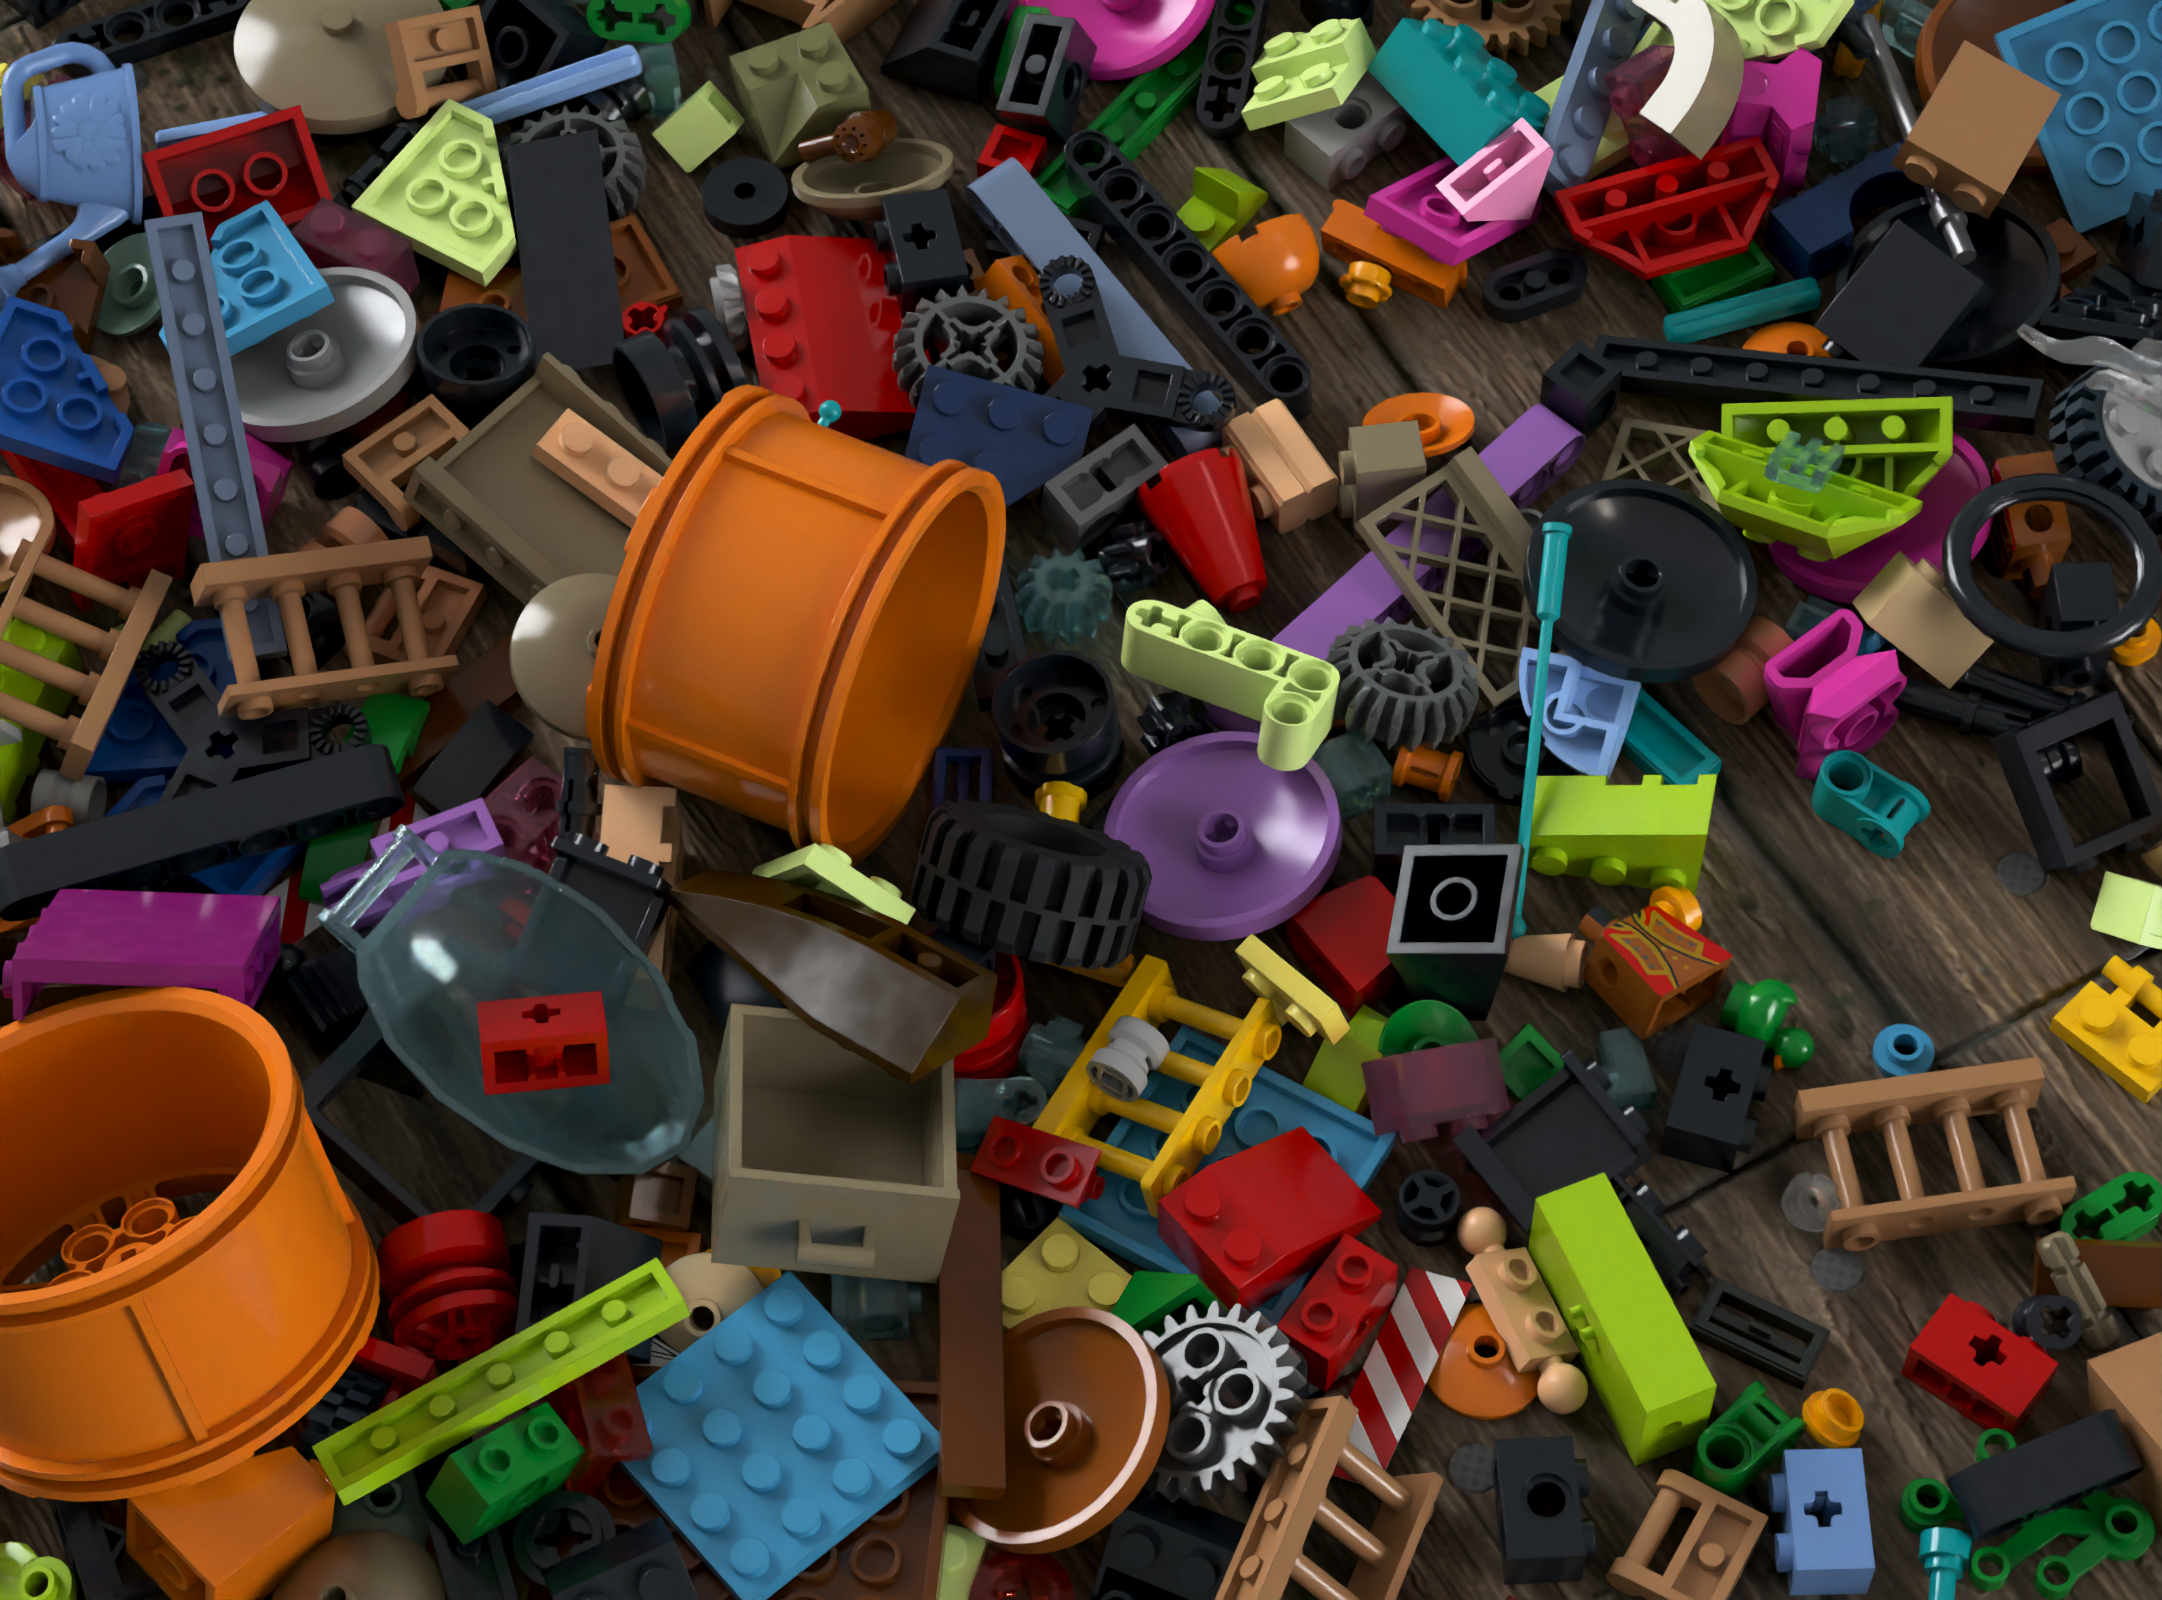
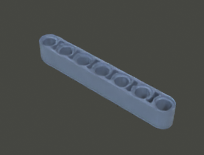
M1010 157L966 186L967 197L982 221L1011 256L1022 254L1038 276L1042 274V268L1045 265L1047 266L1050 260L1053 258L1056 260L1061 255H1064V257H1069V254L1074 255L1076 258L1080 257L1089 264L1097 282L1119 355L1184 366L1186 369L1193 370L1018 160ZM1065 274L1056 280L1053 292H1056L1059 297L1061 295H1064L1065 298H1068L1067 295L1072 297L1075 292H1079L1083 279L1075 274ZM1210 390L1199 393L1192 403V409H1195L1197 413L1201 412L1202 415H1205V413L1211 415L1212 411L1217 412V408L1222 406ZM1150 423L1180 459L1205 449L1214 448L1222 443V429L1214 432H1200Z

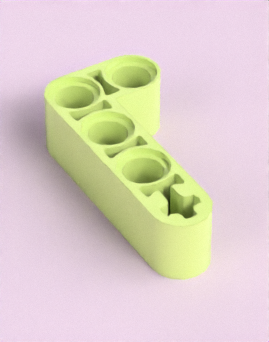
M1141 600L1128 607L1121 651V663L1128 672L1260 721L1261 727L1257 753L1259 759L1272 769L1294 771L1304 767L1309 762L1331 730L1334 720L1340 675L1332 664L1165 602Z

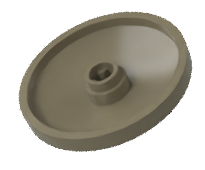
M251 0L237 23L234 35V56L240 81L250 99L267 115L300 105L311 133L345 135L386 126L403 117L396 107L395 98L399 86L384 24L443 12V8L438 0ZM447 67L423 72L426 88L438 86Z

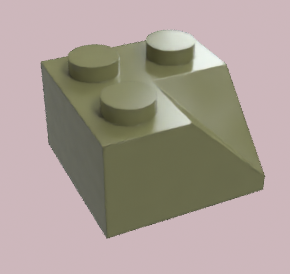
M829 21L729 56L737 103L768 159L778 169L803 161L799 153L800 141L834 133L837 127L847 120L845 117L856 111L871 110L868 88Z

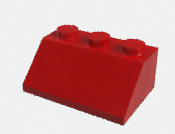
M300 105L142 154V168L160 218L202 211L209 250L213 249L210 239L220 223L265 200L270 202L285 225L336 210Z

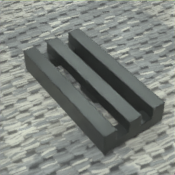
M1716 1277L1690 1326L1689 1333L1693 1339L1803 1391L1811 1371L1814 1370L1819 1356L1829 1340L1831 1330ZM1720 1301L1809 1343V1346L1806 1349L1774 1334L1772 1329L1753 1320L1749 1322L1717 1307V1304Z

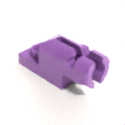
M481 797L370 839L373 859L334 874L328 882L319 885V891L329 920L334 919L336 935L341 943L346 941L352 933L360 928L372 927L382 920H388L390 923H393L411 913L453 898L450 877L505 857V847Z

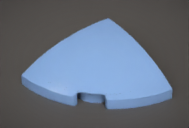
M1523 647L1519 665V687L1523 707L1528 719H1531L1538 650ZM1550 652L1541 733L1546 740L1544 743L1545 747L1558 760L1582 775H1607L1609 779L1623 745L1641 683L1608 676L1589 667L1582 666L1580 662L1570 656Z

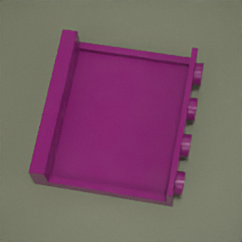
M60 889L48 908L42 909L40 919L36 925L30 926L28 936L24 942L18 943L12 961H5L2 975L4 998L13 999V1020H23L47 983L217 989L218 994L230 997L253 1009L281 955V896Z

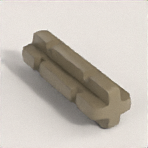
M2061 1230L2041 1239L2037 1243V1251L2045 1267L2049 1266L2051 1270H2054L2050 1276L2059 1294L2073 1300L2082 1312L2081 1336L2085 1344L2094 1350H2098L2115 1342L2120 1337V1329L2112 1314H2107L2104 1311L2107 1304L2085 1262H2080L2077 1259L2080 1252L2071 1235Z

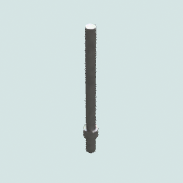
M1871 13L1864 14L1858 18L1856 26L1875 44L1874 49H1870L1872 53L1869 55V58L1905 141L1919 117L1876 16ZM1923 185L1932 206L1929 215L1936 232L1940 236L1945 237L1952 256L1960 265L1971 263L1976 258V252L1965 228L1968 224L1965 211L1956 206L1950 197L1943 195L1928 185Z

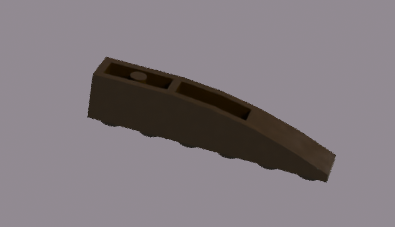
M706 869L667 890L666 902L813 1030L835 1041L843 1049L854 1052L884 1069L889 1075L912 1084L988 1037L998 975L901 921L831 893L806 885L755 874Z

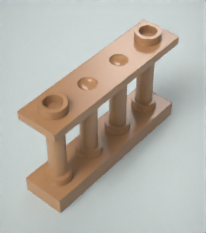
M42 522L33 542L22 538L9 567V570L17 573L0 608V664L79 697L77 703L87 708L81 719L70 715L69 719H65L0 691V717L58 741L56 747L67 751L59 774L81 783L133 671L135 661L139 658L158 617L173 577L151 569L142 589L131 585L129 590L44 554L54 526ZM33 576H39L120 611L118 617L127 621L123 631L111 628L110 632H106L25 597L24 595ZM13 617L98 653V660L107 663L102 675L91 671L88 676L4 640L3 638Z
M428 536L200 564L190 584L194 606L213 605L214 609L221 610L237 684L228 685L217 705L219 716L238 714L242 720H253L265 717L277 708L408 690L412 696H426L442 690L454 674L459 663L456 654L432 658L414 587V583L418 581V578H421L433 558ZM384 583L386 588H391L408 661L375 665L358 590L363 585ZM327 590L329 595L335 596L351 669L318 673L301 600L306 593ZM271 597V601L279 605L295 676L261 681L244 605L249 600Z
M2039 1057L1798 1090L1791 1117L1796 1141L1816 1139L1823 1142L1840 1209L1829 1211L1822 1237L1825 1250L1844 1247L1848 1251H1862L1882 1241L2026 1221L2031 1225H2043L2063 1216L2064 1211L2070 1206L2077 1188L2074 1176L2054 1179L2046 1178L2027 1112L2029 1108L2036 1106L2045 1079ZM1992 1113L2003 1117L2022 1183L1986 1188L1967 1121L1968 1117ZM1936 1122L1943 1125L1961 1192L1926 1197L1907 1130L1909 1125ZM1876 1130L1878 1133L1883 1134L1901 1200L1865 1205L1847 1139L1848 1134Z
M1343 1396L1303 1400L1306 1403V1409L1293 1413L1291 1421L1300 1430L1295 1435H1284L1280 1445L1287 1454L1284 1458L1276 1456L1268 1472L1269 1475L1266 1477L1215 1600H1280L1289 1577L1318 1600H1396L1425 1525L1433 1515L1434 1503L1444 1479L1436 1472L1391 1476L1349 1442V1433L1359 1411L1357 1407ZM1336 1465L1382 1501L1370 1532L1326 1498V1488ZM1313 1521L1359 1557L1347 1588L1302 1554V1546Z

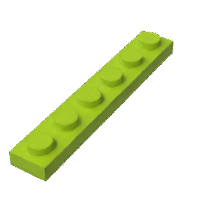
M656 1257L317 1443L312 1448L342 1504L346 1506L690 1316L688 1307Z

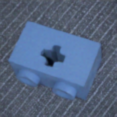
M1862 1448L1784 1450L1778 1473L1769 1474L1768 1499L1770 1511L1781 1512L1783 1533L1775 1534L1774 1557L1777 1572H1787L1789 1596L1867 1594L1875 1571V1560ZM1816 1517H1820V1523L1822 1527H1818V1520Z

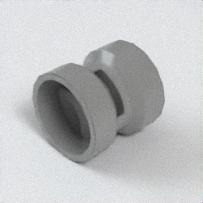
M42 769L35 780L32 791L31 814L48 806L62 805L69 807L73 811L75 826L104 818L107 802L106 781L100 776L84 774L80 783L59 774L58 770Z
M1125 1015L1118 1018L1108 1034L1110 1044L1106 1048L1097 1049L1086 1066V1072L1091 1081L1100 1090L1115 1099L1131 1103L1137 1101L1147 1086V1073L1149 1070L1160 1067L1168 1055L1170 1047L1165 1037L1155 1027L1144 1020Z

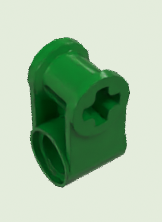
M1756 1381L1744 1389L1729 1408L1702 1432L1696 1445L1689 1476L1735 1499L1769 1466L1778 1463L1782 1459L1784 1450H1792L1804 1434L1807 1423L1801 1417L1792 1419L1766 1396L1767 1387L1760 1381ZM1709 1458H1724L1731 1462L1734 1468H1719L1712 1464Z

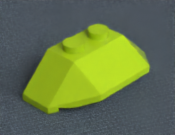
M1949 396L1722 404L1721 434L1916 498L1953 456V398Z
M1711 430L1691 440L1688 449L1689 455L1724 519H1727L1733 526L1742 528L1743 535L1751 540L1768 544L1775 543L1778 540L1796 546L1797 554L1814 561L1827 562L1830 558L1835 560L1905 524L1921 512L1924 502Z

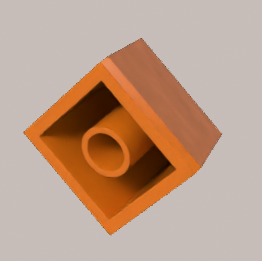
M293 1446L257 1455L219 1475L189 1487L183 1488L179 1485L160 1492L127 1498L126 1552L172 1600H263L277 1588L289 1571L303 1557L324 1541L331 1539L336 1491L320 1462L315 1459L307 1461Z

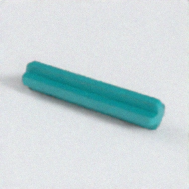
M1814 278L1799 279L1667 315L1664 317L1663 332L1667 342L1691 343L1817 309L1821 303V290Z

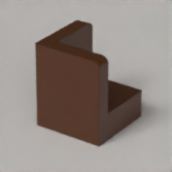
M638 1156L621 1170L613 1223L626 1226L639 1224L679 1232L687 1231L690 1227L698 1168Z

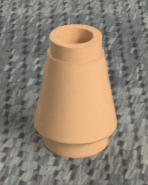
M1574 933L1524 935L1511 939L1508 959L1503 972H1509L1512 975L1564 993L1568 991L1569 987L1581 989L1585 983L1584 970L1589 960V942L1576 940Z

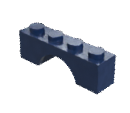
M1904 139L1882 151L1875 150L1870 152L1858 164L1838 175L1835 173L1827 175L1812 189L1795 198L1787 197L1781 200L1770 211L1764 246L1795 280L1812 277L1817 282L1837 271L1845 250L1852 243L1854 229L1851 222L1862 213L1878 207L1897 206L1904 202L1927 196L1923 185L1911 181L1903 171L1891 165L1902 147Z

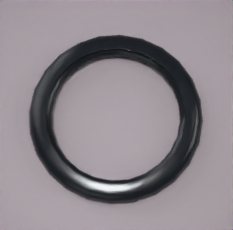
M2050 473L2014 476L1988 486L1963 505L1950 522L1942 543V572L1948 592L1963 616L1984 636L2010 650L2036 658L2070 660L2092 657L2116 648L2145 627L2157 611L2162 598V552L2155 533L2142 514L2120 495L2098 483L2071 475ZM2034 501L2064 502L2087 509L2102 517L2123 535L2132 550L2136 563V582L2129 600L2119 613L2105 623L2089 629L2069 632L2041 630L2021 624L2004 615L1985 599L1975 583L1971 570V549L1977 533L1987 520L2005 508L2019 503Z

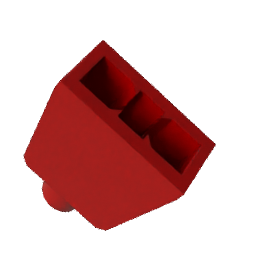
M1369 875L1315 897L1297 914L1287 919L1286 942L1351 1018L1355 1016L1363 1004L1372 1008L1402 980V977L1386 954L1396 897L1389 892L1377 877Z

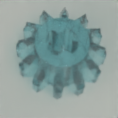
M1057 546L1051 554V559L1034 554L1033 560L1030 562V569L1020 570V575L1017 579L1018 594L1015 595V604L1019 615L1024 616V625L1029 633L1043 630V637L1048 644L1057 635L1065 636L1072 646L1078 632L1094 638L1095 632L1098 630V623L1107 622L1111 613L1112 582L1109 581V576L1103 575V566L1099 559L1085 562V556L1080 547L1071 556H1063Z

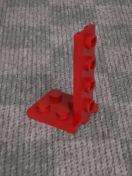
M0 449V453L16 476L35 486L49 501L56 521V532L74 556V567L128 590L131 585L142 589L144 586L143 581H146L151 569L164 574L168 573L173 577V581L184 577L194 483L183 468L160 476H152L142 482L104 493L92 477ZM71 591L70 597L81 612L92 609V599Z

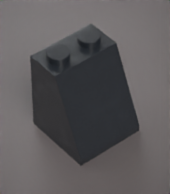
M1522 844L1404 846L1386 954L1416 1001H1440L1458 1010L1468 1021L1487 1020L1508 959L1525 852Z

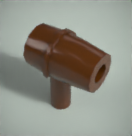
M884 109L856 111L845 117L847 120L839 125L834 133L800 141L799 153L805 162L837 154L848 163L870 162L881 156L883 151L894 141L898 133L897 122L893 115Z

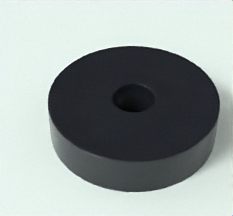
M741 157L725 161L715 167L704 180L702 202L705 217L714 229L730 237L746 239L765 235L776 229L788 214L790 202L787 180L780 169L763 159ZM744 196H750V197H751V198H749V199H740L741 197H744Z

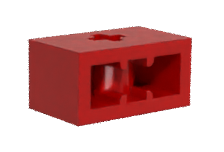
M601 991L476 1002L485 1095L611 1084L608 1033Z
M1346 1233L1276 1325L1290 1340L1288 1345L1293 1346L1303 1354L1307 1362L1308 1382L1324 1392H1327L1395 1300L1398 1265Z
M1951 1292L1910 1345L1901 1374L1984 1430L2002 1429L2010 1433L2014 1438L2049 1391L2059 1363L2050 1357L2046 1349L2036 1345L2031 1338L2019 1337L1997 1323L1994 1316L1982 1305L1972 1301L1965 1302ZM1982 1361L1986 1363L1984 1367L1980 1365Z

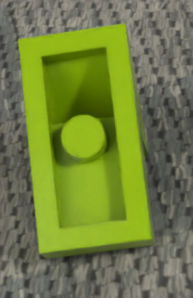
M1196 167L1193 171V196L1176 215L1205 248L1212 253L1217 247L1234 237L1267 202L1268 193L1225 168Z
M1363 1004L1348 1024L1351 1029L1334 1046L1324 1038L1302 1086L1361 1115L1384 1085L1379 1071V1064L1383 1056L1378 1051V1044L1388 1018Z

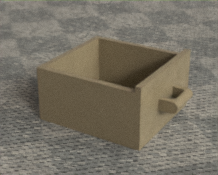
M731 1003L714 1079L711 1263L937 1284L960 1202V1189H957L954 1059L949 1060L912 1084H908L901 1079L889 1075L884 1069L856 1053L843 1049L835 1041L813 1030L790 1009Z

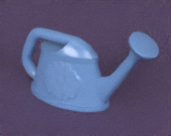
M78 42L55 44L21 57L13 62L3 75L1 95L5 158L12 174L18 183L27 192L36 197L39 202L47 203L49 200L77 207V213L72 224L61 234L17 263H10L0 267V313L9 295L16 297L19 289L26 285L28 280L74 253L68 244L69 239L93 242L117 228L126 220H130L131 224L139 226L142 221V153L138 99L133 67L131 63L122 64L121 68L116 69L103 52L89 44ZM67 64H79L91 70L93 75L44 87L33 85L31 87V127L26 132L23 91L26 80Z

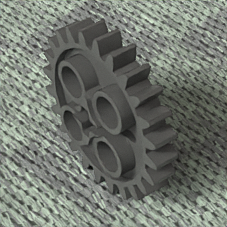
M1213 1301L1206 1317L1194 1305H1190L1187 1308L1185 1323L1179 1325L1168 1314L1164 1317L1166 1333L1158 1337L1149 1330L1143 1332L1144 1338L1157 1352L1164 1366L1170 1391V1416L1166 1439L1158 1461L1143 1488L1149 1493H1160L1169 1503L1173 1504L1181 1495L1192 1506H1198L1204 1490L1217 1503L1223 1502L1225 1484L1232 1483L1239 1491L1244 1493L1247 1491L1245 1474L1251 1470L1266 1478L1269 1473L1263 1459L1268 1454L1284 1458L1287 1453L1277 1442L1281 1434L1295 1435L1300 1430L1288 1418V1415L1306 1409V1403L1294 1392L1307 1384L1306 1378L1295 1368L1302 1360L1288 1345L1290 1340L1276 1325L1273 1326L1259 1311L1251 1315L1241 1304L1236 1303L1228 1312L1218 1301ZM1248 1398H1250V1400H1249L1244 1406H1242V1404H1243ZM1200 1441H1202V1443L1198 1446V1448L1194 1449L1195 1446H1196Z

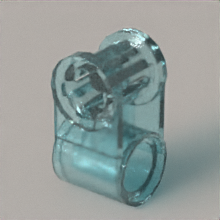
M1022 1076L977 1080L954 1078L956 1152L976 1156L994 1115L1032 1127L1048 1103L1045 1089L1036 1080ZM1019 1092L1025 1093L1026 1101L1020 1100Z

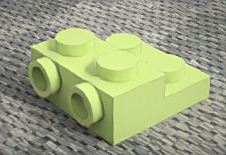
M1361 18L1354 20L1330 19L1318 24L1309 33L1285 32L1265 43L1264 52L1251 68L1258 83L1254 88L1255 94L1241 111L1249 131L1342 106L1377 55Z

